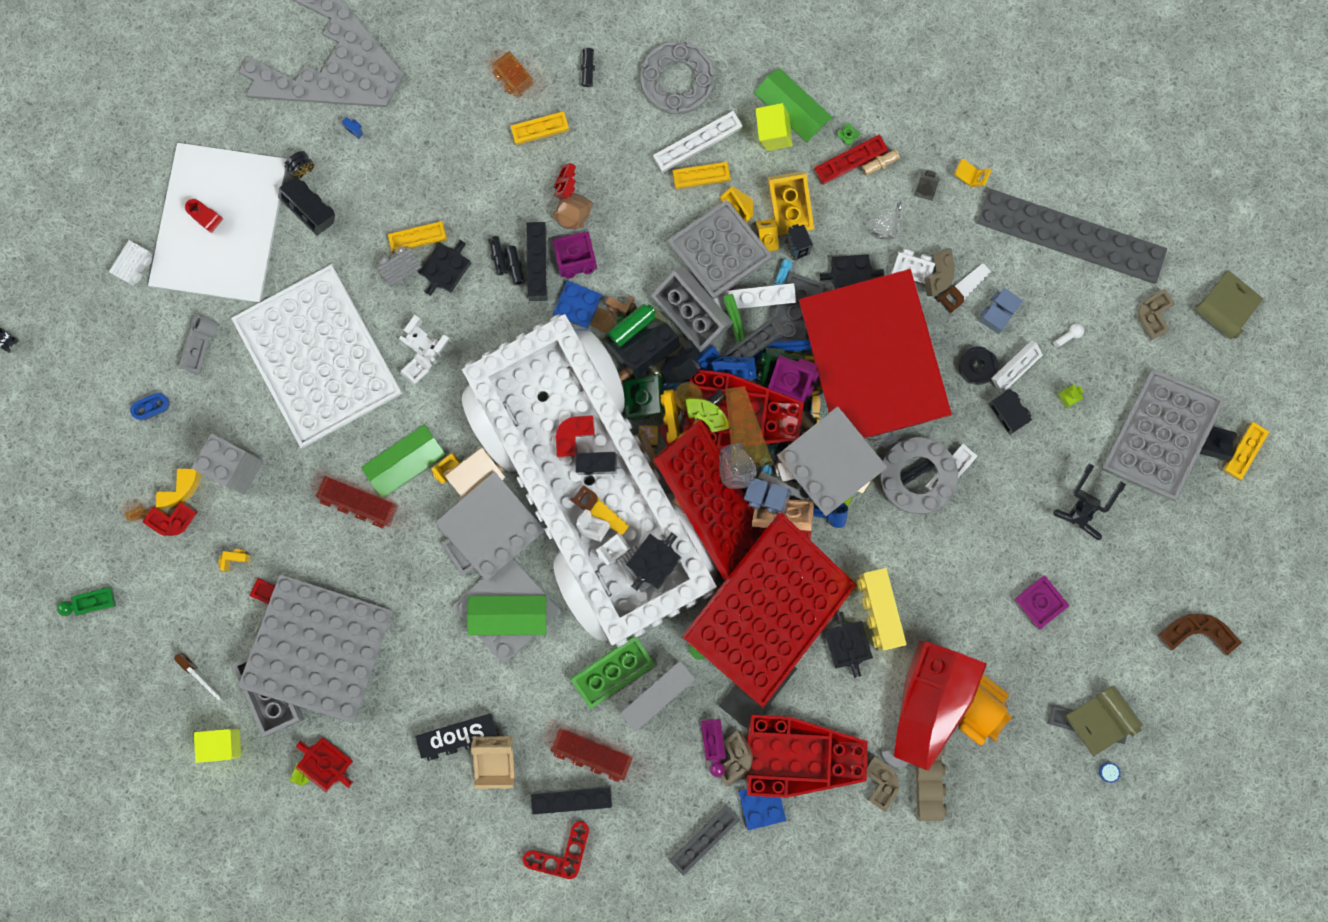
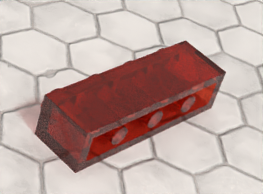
M324 476L315 496L320 499L319 503L327 507H330L331 504L338 507L337 511L347 515L350 511L356 514L355 518L366 522V519L374 521L372 525L382 529L384 526L390 527L399 507L394 503L327 476Z
M559 728L551 751L555 752L553 756L562 760L565 757L572 759V764L583 767V765L591 767V772L599 775L604 772L609 775V779L619 782L620 779L625 780L633 759L629 755L562 728Z

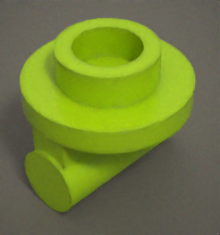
M295 768L289 782L299 786H303L310 781Z

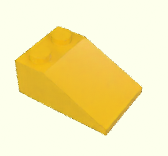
M805 171L767 177L778 236L787 234L788 228L795 224H799V226L804 224L807 231L814 230L807 174Z

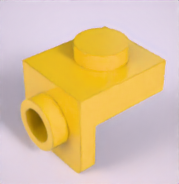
M454 452L431 468L434 478L442 484L448 481L443 473L448 469H453L461 462Z
M234 549L233 552L223 551L218 562L220 571L229 572L230 561L250 563L251 555L245 554L246 550Z

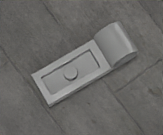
M201 315L195 316L178 368L199 374L209 338L214 336L217 331V321Z
M763 471L758 478L768 482L770 485L773 483L789 488L791 490L790 498L805 501L811 500L810 496L803 498L800 495V490L803 489L801 485L798 489H795Z

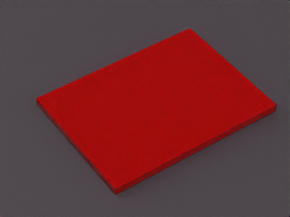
M911 269L799 299L815 363L818 365L817 370L820 371L819 378L829 413L836 407H839L864 439L952 416Z
M779 512L682 635V638L758 705L764 707L857 584L783 513Z

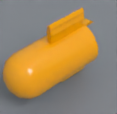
M983 674L974 701L958 726L959 730L979 746L985 743L987 737L993 742L999 741L997 739L999 733L1012 719L1011 715L1007 713L1008 706L1004 704L1009 693Z

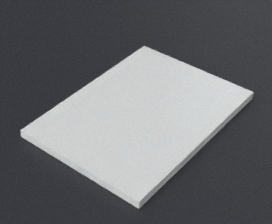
M177 143L148 286L260 303L281 201L278 198L279 187L284 184L287 170L284 166L287 159ZM188 200H199L223 218L213 233L203 228L186 212L185 204Z
M332 264L231 318L301 449L403 394Z

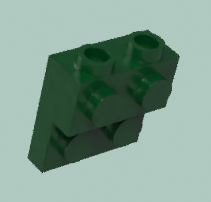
M766 348L765 353L760 355L762 368L757 370V380H760L761 386L769 387L779 355L797 362L800 358L805 360V356L785 354V349Z
M655 375L624 381V414L628 420L638 421L649 419L650 416L664 414L661 404V376Z

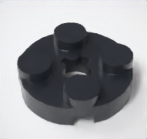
M980 346L967 350L959 362V371L966 382L974 385L988 383L998 370V360L995 354ZM976 361H978L979 364H983L981 371H978L976 368H974Z

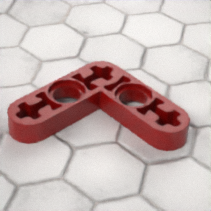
M577 821L573 824L564 858L530 850L523 856L524 866L531 870L566 879L575 878L579 873L589 834L588 824L584 821ZM580 825H583V829L586 830V833H582L580 840L584 839V843L576 840L572 841V837L576 838L578 834L575 831V827L578 828ZM577 844L580 846L581 852L579 855H572L570 853L571 845ZM534 854L535 859L541 860V856H544L542 868L538 867L540 863L537 862L530 865L526 857ZM567 856L571 859H579L578 863L574 861L573 869H576V872H572L571 875H568L567 870H565V867H568L571 861L566 860ZM548 859L556 861L557 866L554 870L546 868L545 863Z

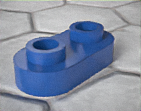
M155 393L134 402L130 408V413L135 419L144 421L165 412L169 408L170 402L165 395ZM162 400V406L158 407L157 402ZM141 408L145 409V412L143 414L139 413V410Z

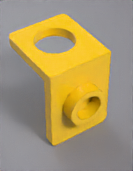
M961 159L954 175L971 187L985 186L992 170L990 168L978 170L965 159ZM985 174L984 178L978 182L980 176Z
M775 220L756 221L760 241L768 251L778 250V229Z

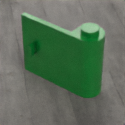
M642 304L626 318L623 315L616 320L618 324L607 332L604 337H610L618 347H621L656 319L654 316L656 311L650 304Z

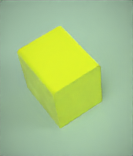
M784 104L756 108L759 140L765 150L772 151L792 147L790 117Z
M240 729L194 732L195 763L240 758Z

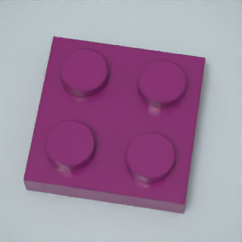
M1045 575L1013 599L1038 630L1042 629L1070 606Z

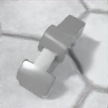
M894 749L882 751V757L885 761L895 768H902L910 764L895 758Z

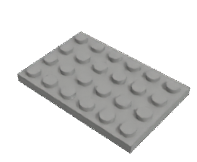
M1152 369L1102 470L1176 502L1226 399Z

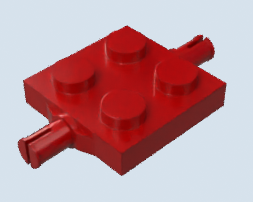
M322 737L311 747H308L302 741H299L296 745V748L304 753V757L295 769L327 793L339 781L347 788L353 784V781L345 776L346 770L353 761Z

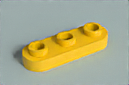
M673 389L665 390L664 394L661 395V404L665 406L666 412L664 413L665 425H668L669 430L667 432L669 444L681 434L676 397Z

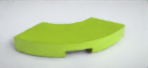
M685 398L689 418H698L705 421L709 425L711 432L730 429L727 417L717 405L702 398Z

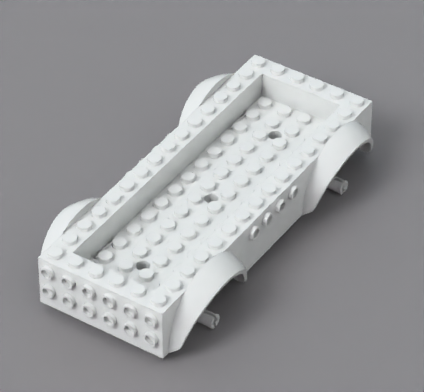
M559 314L551 318V322L534 327V331L517 336L514 342L502 344L499 346V350L495 352L489 351L482 355V359L476 362L473 360L465 364V368L462 371L469 385L462 394V404L473 432L489 455L505 470L518 472L519 477H517V480L522 488L526 487L529 493L526 494V497L530 504L533 505L535 503L538 509L535 513L539 521H544L547 525V528L544 529L549 539L554 538L560 552L554 560V573L560 591L571 612L590 635L600 641L609 640L613 647L617 645L619 648L628 643L627 639L633 635L637 638L646 633L644 629L650 626L655 628L662 624V619L666 617L671 619L680 614V609L684 607L689 609L698 603V599L703 597L705 600L715 594L714 590L717 588L714 580L718 575V568L684 511L673 502L675 499L674 494L664 493L658 482L661 479L656 469L652 470L648 464L651 462L646 452L642 453L639 446L642 444L637 435L633 436L630 432L632 426L628 419H623L621 415L624 410L623 387L609 353L592 332L587 329H573L566 315L561 316ZM547 392L549 398L547 401L541 402L538 400V394ZM593 415L595 436L576 437L577 453L615 452L617 454V474L578 475L576 473L575 457L557 458L556 431L558 426L564 420L571 417ZM587 478L595 480L591 486L585 485L584 482ZM583 485L596 493L600 498V502H604V505L608 506V509H612L613 513L617 514V517H621V521H625V525H629L628 529L621 536L631 549L635 546L639 548L649 534L663 541L667 539L671 532L678 536L671 547L682 559L659 590L651 585L642 593L639 589L636 591L631 587L633 581L617 560L606 565L599 559L596 549L618 534L617 532L609 528L601 542L580 534L576 523L584 510L572 503L570 499L577 495ZM587 493L580 502L582 505L585 506L590 500V494Z

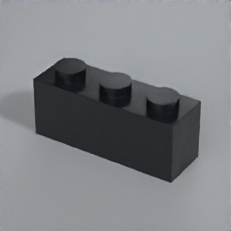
M297 176L279 187L278 198L316 236L334 224L335 213L330 206H326L319 195L313 193L308 185Z

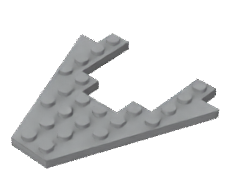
M292 0L330 19L323 35L338 44L321 73L304 65L298 78L294 80L248 56L239 70V74L254 81L246 94L249 98L387 107L404 78L401 70L342 0Z

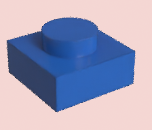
M345 117L342 121L344 128L360 139L363 135L362 126L355 119L351 121Z

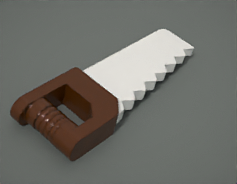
M981 264L957 285L951 287L940 296L937 301L941 302L952 313L964 303L969 293H972L973 289H976L977 285H980V281H983L984 277H987L991 271L985 264ZM951 294L956 300V305H953L946 296Z
M185 653L175 655L174 660L188 674L191 673L217 700L223 699L217 690L197 670L198 667Z

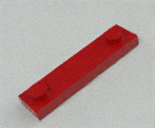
M879 134L814 167V171L822 185H825L875 159L877 156L887 153L888 148Z

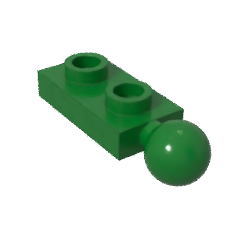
M108 587L71 596L73 603L69 601L60 602L57 606V612L61 616H69L74 610L75 616L116 607L113 588Z

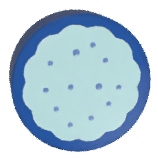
M1107 762L1101 765L1099 775L1103 781L1113 783L1119 779L1120 769L1116 764Z

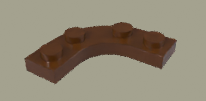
M1204 614L1182 616L1174 620L1157 635L1169 650L1175 649L1181 642L1193 634L1207 636L1224 655H1229L1242 643L1221 620Z

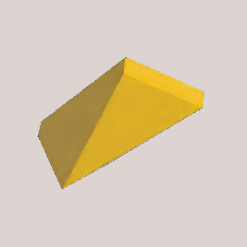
M734 186L730 187L719 197L722 203L728 200L746 223L753 218V200Z

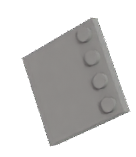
M728 200L667 240L669 247L713 300L773 258V255Z
M836 407L777 455L825 516L887 468L839 407Z
M495 471L435 522L485 581L490 579L545 531Z
M511 559L487 581L484 578L480 580L452 608L467 624L468 596L547 595L514 559ZM548 596L546 625L561 612ZM536 635L477 636L505 664Z

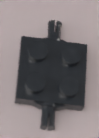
M459 240L454 249L440 242L419 271V274L430 282V285L424 291L427 295L431 297L436 288L452 293L471 265V261L461 255V251L466 245L465 242Z
M869 254L831 257V272L819 273L820 281L831 280L834 289L871 280L873 277L884 276V269L872 270Z
M671 532L665 541L657 539L652 534L647 536L626 564L637 576V579L631 585L633 589L638 591L643 582H646L659 590L682 559L671 547L676 538H678L677 535Z
M843 612L836 613L839 625L824 631L834 668L851 667L854 678L860 677L862 675L859 664L873 659L863 622L846 623Z

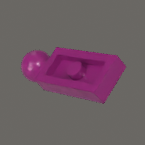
M721 719L701 721L705 757L706 760H712L709 771L712 776L721 777L725 773V767L720 762V759L726 758Z

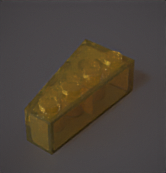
M746 388L725 389L734 468L742 469L774 465Z

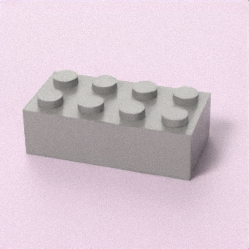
M685 267L674 270L651 295L689 340H692L700 352L705 350L710 344L713 345L734 323Z
M249 657L232 664L239 682ZM243 690L262 737H268L305 720L298 706Z
M673 661L665 668L668 671L663 676L658 674L650 681L653 684L650 688H642L636 694L638 698L633 703L629 700L621 707L623 711L620 715L635 732L695 680L694 676L681 661L678 663Z

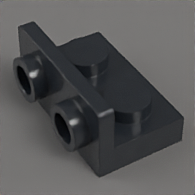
M1212 427L1200 454L1231 461L1233 458V441L1237 437V433Z

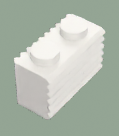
M128 240L109 273L134 286L135 283L141 280L144 268L151 264L153 254Z

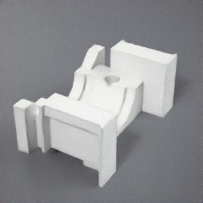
M414 315L406 328L403 329L407 337L400 336L399 340L420 355H425L433 364H436V355L441 357L440 353L448 342L452 343V341L445 335L439 341L434 338L431 340L427 338L428 334L419 328L422 324L421 319Z

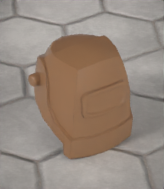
M573 193L571 197L562 199L559 202L553 215L556 222L565 229L576 230L580 227L583 228L590 215L593 202L583 195Z

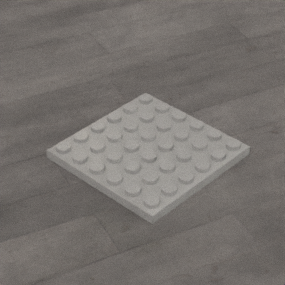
M280 574L238 688L354 724L393 611Z

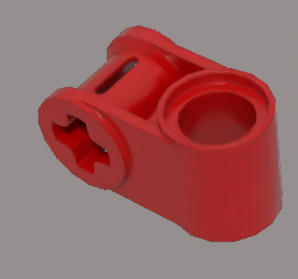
M190 199L185 204L186 212L210 233H213L223 220L218 213L197 199Z

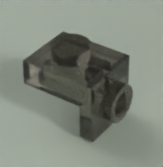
M921 171L914 196L933 201L939 182V176L936 175L935 171Z

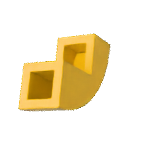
M177 469L176 492H157L156 507L160 509L173 508L178 506L181 501L185 502L189 499L199 485L201 473L194 469Z

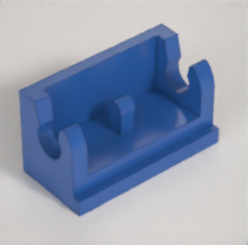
M719 357L712 362L714 372L728 373L745 378L746 380L757 378L754 357Z

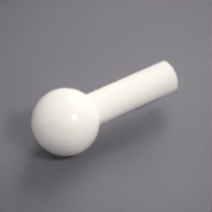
M1077 323L1071 325L1068 333L1053 342L1054 346L1059 348L1072 338L1082 337L1084 327Z

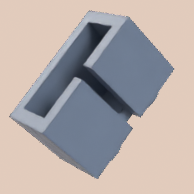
M1006 288L1001 292L996 291L991 298L993 303L990 308L986 306L980 314L983 317L980 322L998 335L1023 302L1022 299Z
M751 477L744 500L749 503L748 506L760 509L761 506L767 508V512L777 515L779 512L785 513L791 490L773 483L770 485L766 481Z

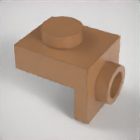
M631 295L627 304L609 297L606 307L609 308L608 311L616 316L621 314L627 317L628 313H632L636 307V303H634L635 297Z

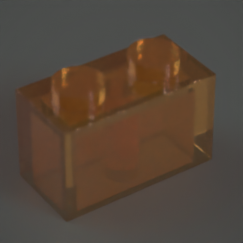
M510 51L492 63L493 75L498 81L502 80L504 82V88L509 95L513 93L517 98L534 85L532 77Z

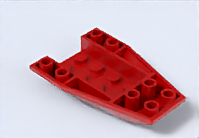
M698 370L690 378V395L707 400L720 389L727 397L720 405L744 412L738 432L731 429L711 432L709 425L702 420L718 449L792 442L799 438L804 402L728 373ZM686 415L683 432L695 422L694 418H689Z
M919 641L905 678L895 741V758L929 771L973 703L987 665L986 663L927 641Z
M751 715L747 732V743L752 752V765L745 775L747 796L789 798L866 782L868 741L793 717Z

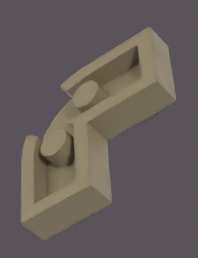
M945 248L934 253L936 272L924 278L927 296H935L948 289L951 285L955 272L952 248Z
M1166 289L1145 300L1139 308V321L1151 340L1170 330L1160 313L1175 305Z
M736 731L724 740V745L731 759L723 764L725 773L721 776L724 785L728 787L746 775L752 765V752L741 731Z
M873 756L867 765V776L879 784L868 801L886 812L899 792V780L896 772L891 767Z

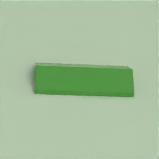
M780 68L767 76L754 92L767 106L783 103L789 113L791 129L806 143L833 118Z
M424 424L361 468L383 499L446 456V454Z
M468 596V636L546 635L547 596Z
M634 635L627 639L628 643L619 648H614L570 678L590 709L655 666L638 638H635Z

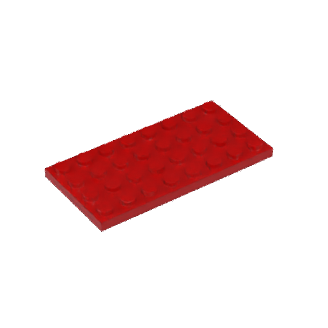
M699 419L693 422L653 460L723 579L726 581L752 548L754 539L759 538L765 529L763 527H752L754 510L744 500L745 495L702 420Z

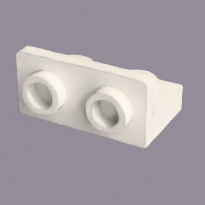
M904 248L903 251L898 250L892 274L911 269L914 281L925 284L924 278L932 274L935 261L932 260V256L926 254L918 256L914 254L913 250Z

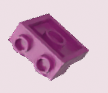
M589 231L552 239L561 277L570 279L576 274H591L594 270H597Z
M779 355L768 389L804 402L806 397H811L814 386L811 383L812 381L816 382L820 372L816 370L818 365L801 358L797 362Z

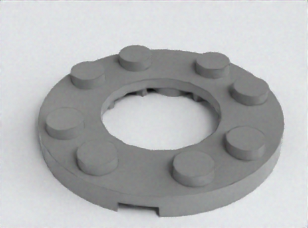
M676 41L664 43L652 50L643 62L641 70L643 93L654 107L670 114L692 112L707 101L713 90V65L704 51L691 43H676ZM672 62L685 63L695 73L696 81L694 86L683 95L670 94L660 84L659 76L661 70Z
M921 437L903 440L891 448L883 460V463L887 466L880 473L883 492L895 507L904 512L920 515L935 512L942 508L954 495L958 484L956 462L951 453L934 440ZM915 457L930 460L938 471L936 486L925 494L912 493L901 482L900 472L902 466L906 461Z

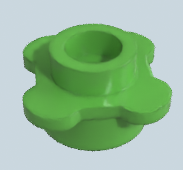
M847 123L843 130L838 131L837 135L846 145H851L854 139L860 136V132L855 130L852 124Z

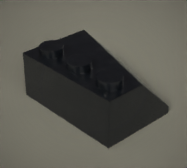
M658 318L621 347H618L610 337L601 339L603 344L635 380L681 346L679 336L666 322Z

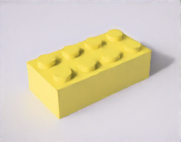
M887 568L859 575L857 586L859 591H863L862 605L864 610H868L869 617L866 618L868 627L873 629L874 636L871 637L873 647L877 648L878 651H884L907 645Z

